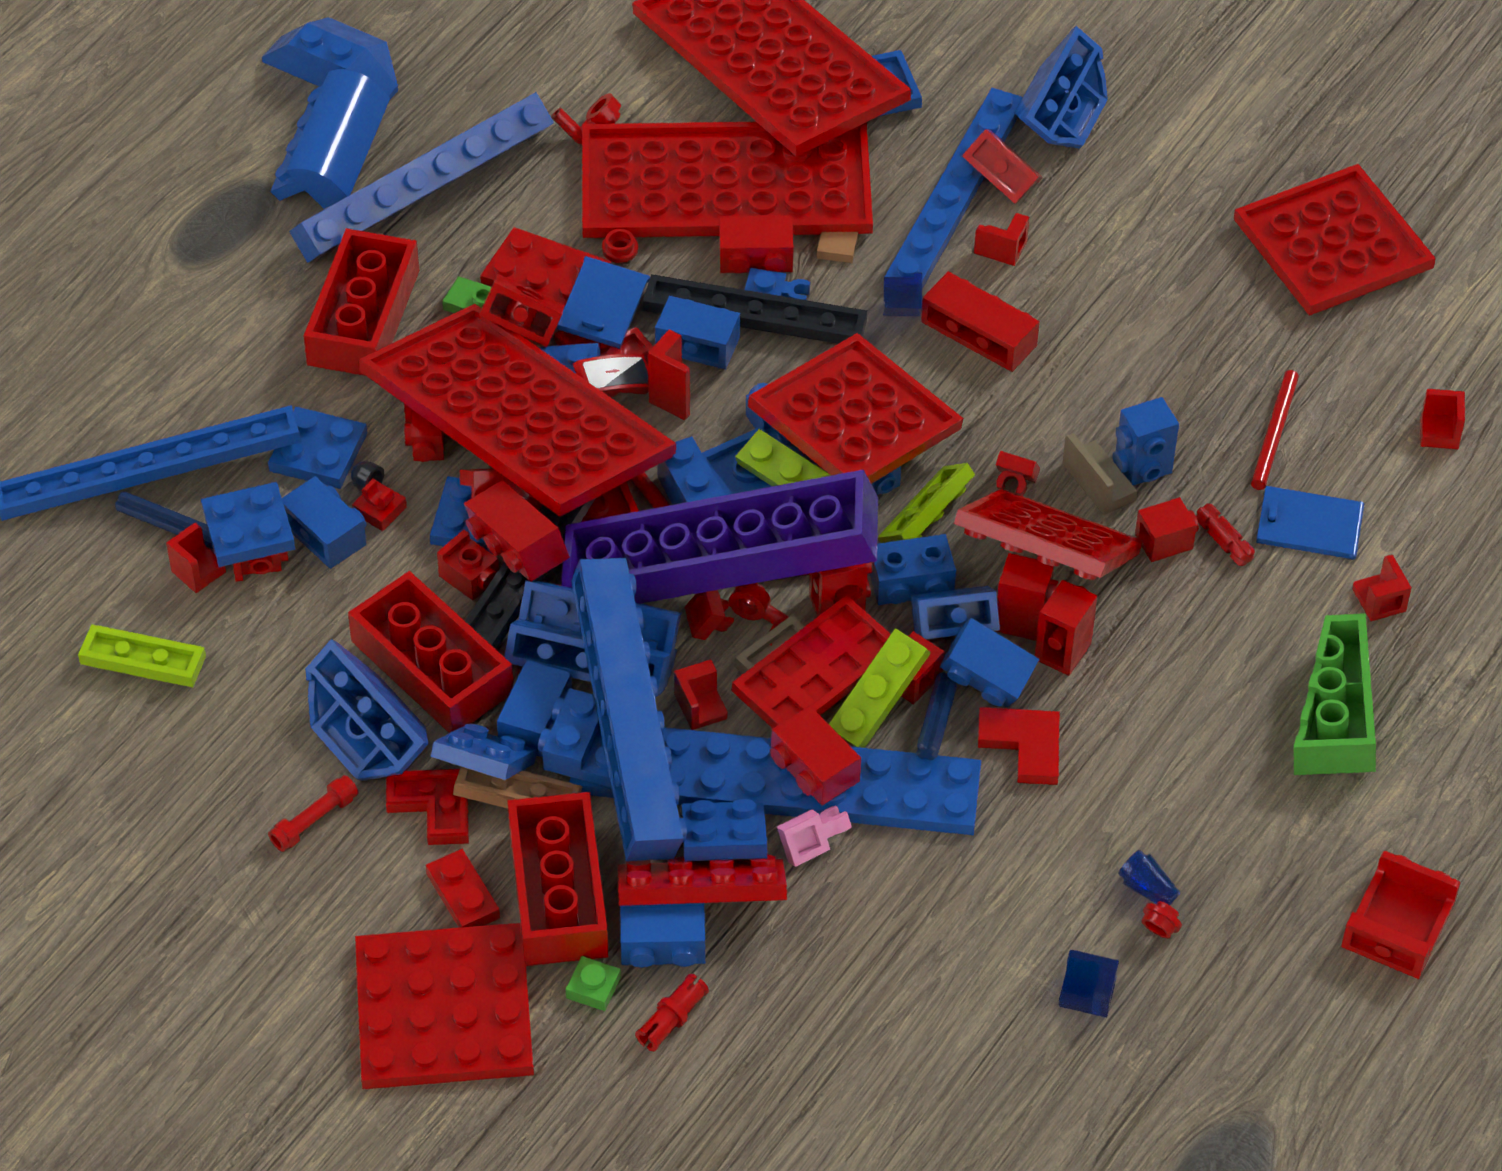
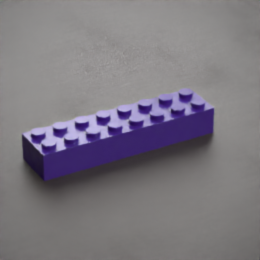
M858 470L566 525L565 546L570 558L563 562L561 586L573 589L571 580L580 559L626 558L629 574H634L636 579L634 599L635 603L639 604L876 562L878 496L865 471Z

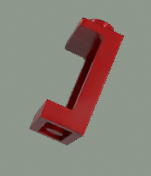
M1383 851L1379 858L1377 870L1356 913L1352 912L1346 924L1341 947L1420 979L1455 905L1461 884L1460 881L1451 878L1442 871H1434L1414 863L1403 855H1395Z

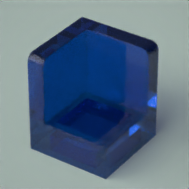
M915 272L914 277H884L883 316H920L922 310V272Z
M1070 950L1058 1002L1059 1006L1107 1018L1116 985L1119 960Z

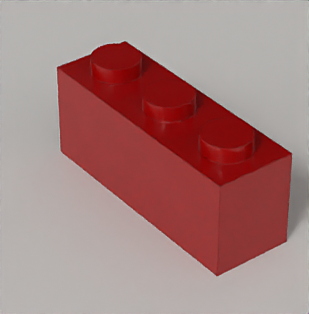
M949 271L922 298V323L1010 372H1013L1037 347L1039 320Z
M499 481L464 503L469 519L466 520V525L476 540L482 538L494 556L501 555L513 573L519 571L530 582L570 558L559 528L505 481Z

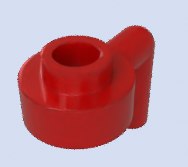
M611 93L605 94L590 107L583 124H615L621 115L619 112L621 103ZM561 107L558 108L551 115V118L577 144H582V125L579 126Z
M758 583L736 586L729 597L731 609L740 617L752 621L763 618L773 624L769 632L789 617L770 605L771 599L769 594Z

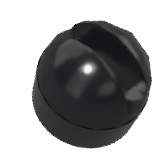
M369 461L357 463L351 471L353 484L361 491L372 479L382 484L384 478V469Z

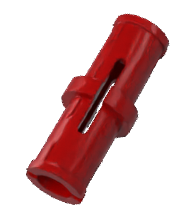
M688 974L685 980L669 997H663L657 1003V1011L635 1033L637 1040L643 1047L650 1040L651 1043L647 1046V1049L653 1052L656 1051L659 1045L676 1027L680 1028L687 1022V1014L709 992L708 986L701 978L694 985L693 982L697 979V976L695 974Z

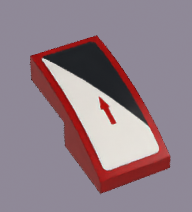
M642 354L605 355L577 360L573 363L577 375L611 398L618 393L645 395L649 392L648 365Z

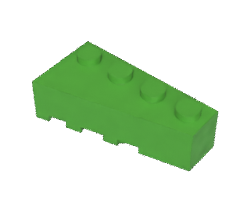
M1366 613L1325 615L1315 656L1316 661L1308 685L1306 703L1303 706L1300 718L1299 732L1293 747L1294 775L1376 772V739Z

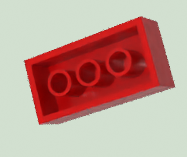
M345 229L303 335L307 366L364 375L359 371V359L392 344L420 271L417 240Z
M410 570L348 612L351 642L448 733L466 724H471L509 697L514 686L512 664Z
M590 792L507 800L519 919L526 966L580 961L581 956L590 959L608 958V931Z

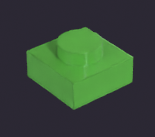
M581 956L566 987V999L606 1011L621 979V969Z

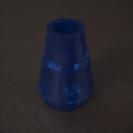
M1137 850L1118 872V875L1124 879L1123 884L1155 904L1158 901H1162L1171 905L1181 892L1175 887V884L1151 853L1146 855L1141 850Z

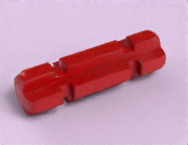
M1207 503L1196 511L1198 523L1204 529L1209 528L1208 534L1226 553L1231 552L1230 557L1238 566H1244L1254 559L1255 549L1246 540L1241 541L1243 536L1224 516L1219 517L1221 513L1213 504Z

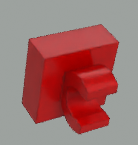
M1000 451L995 464L998 470L1002 472L997 478V488L999 490L1004 489L1009 479H1016L1019 482L1016 494L1023 496L1027 490L1026 480L1036 483L1040 472L1039 465L1036 461Z
M372 479L362 489V495L352 504V508L359 510L367 523L384 531L407 508L406 497Z
M718 590L697 593L685 605L684 608L692 638L706 640L714 630L725 632L733 624L734 618L727 617L724 613L730 606L729 601L720 598Z

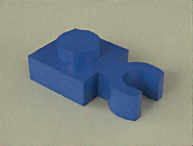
M750 268L745 290L807 300L806 295L810 294V281L796 279L788 282L786 281V273Z

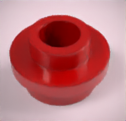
M615 229L610 231L603 240L602 253L605 258L612 262H628L637 255L638 242L630 231Z
M1158 901L1157 904L1147 903L1143 909L1145 915L1141 922L1154 934L1169 939L1173 932L1178 933L1180 931L1182 923L1178 919L1179 913L1169 904Z

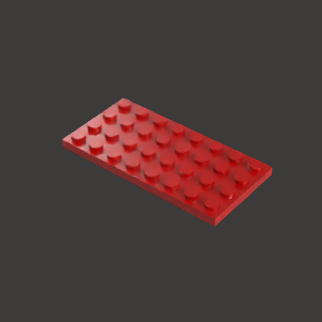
M637 0L632 2L633 14L796 157L911 100V89L805 0Z
M757 122L582 124L583 238H606V235L615 229L628 230L634 237L719 236V216L792 215L793 235H821V232L873 234L867 122L797 157Z
M476 304L468 306L359 359V371L558 516L576 509L672 458L676 454V443L523 336L480 317L481 307Z

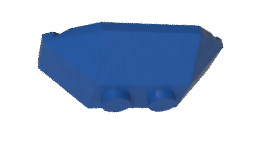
M329 17L306 23L282 35L262 56L263 63L317 86L323 85L329 71L347 69L369 77L390 99L398 92V84L387 42Z
M1075 26L1039 67L1014 113L1047 143L1078 149L1084 145L1108 100L1105 72L1101 62L1103 59L1102 48Z
M331 639L305 668L306 681H309L308 705L310 727L357 780L364 781L403 774L429 744L426 727L376 672L335 640Z

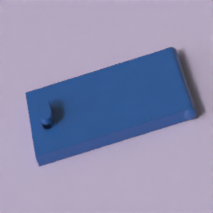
M585 256L584 263L564 307L557 329L620 349L645 287L650 280V276Z
M1266 486L1256 543L1354 560L1357 556L1364 503L1362 501Z

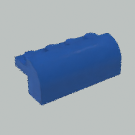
M336 69L329 71L323 85L314 89L307 99L309 103L304 114L297 122L298 128L294 138L286 147L287 154L284 161L275 173L276 179L270 192L279 201L305 190L325 209L351 195L390 101V97L373 80L353 70Z
M537 580L525 581L519 619L510 624L504 656L511 664L524 666L526 660L571 672L572 678L591 682L572 588ZM635 603L636 607H640L643 613L641 633L643 642L647 641L650 647L648 668L650 676L656 678L657 696H659L665 690L674 666L677 653L675 644L681 613Z

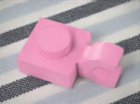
M835 805L825 809L820 815L811 809L777 826L788 863L796 867L830 850L827 839L847 831L852 826L848 813L846 811L840 813Z

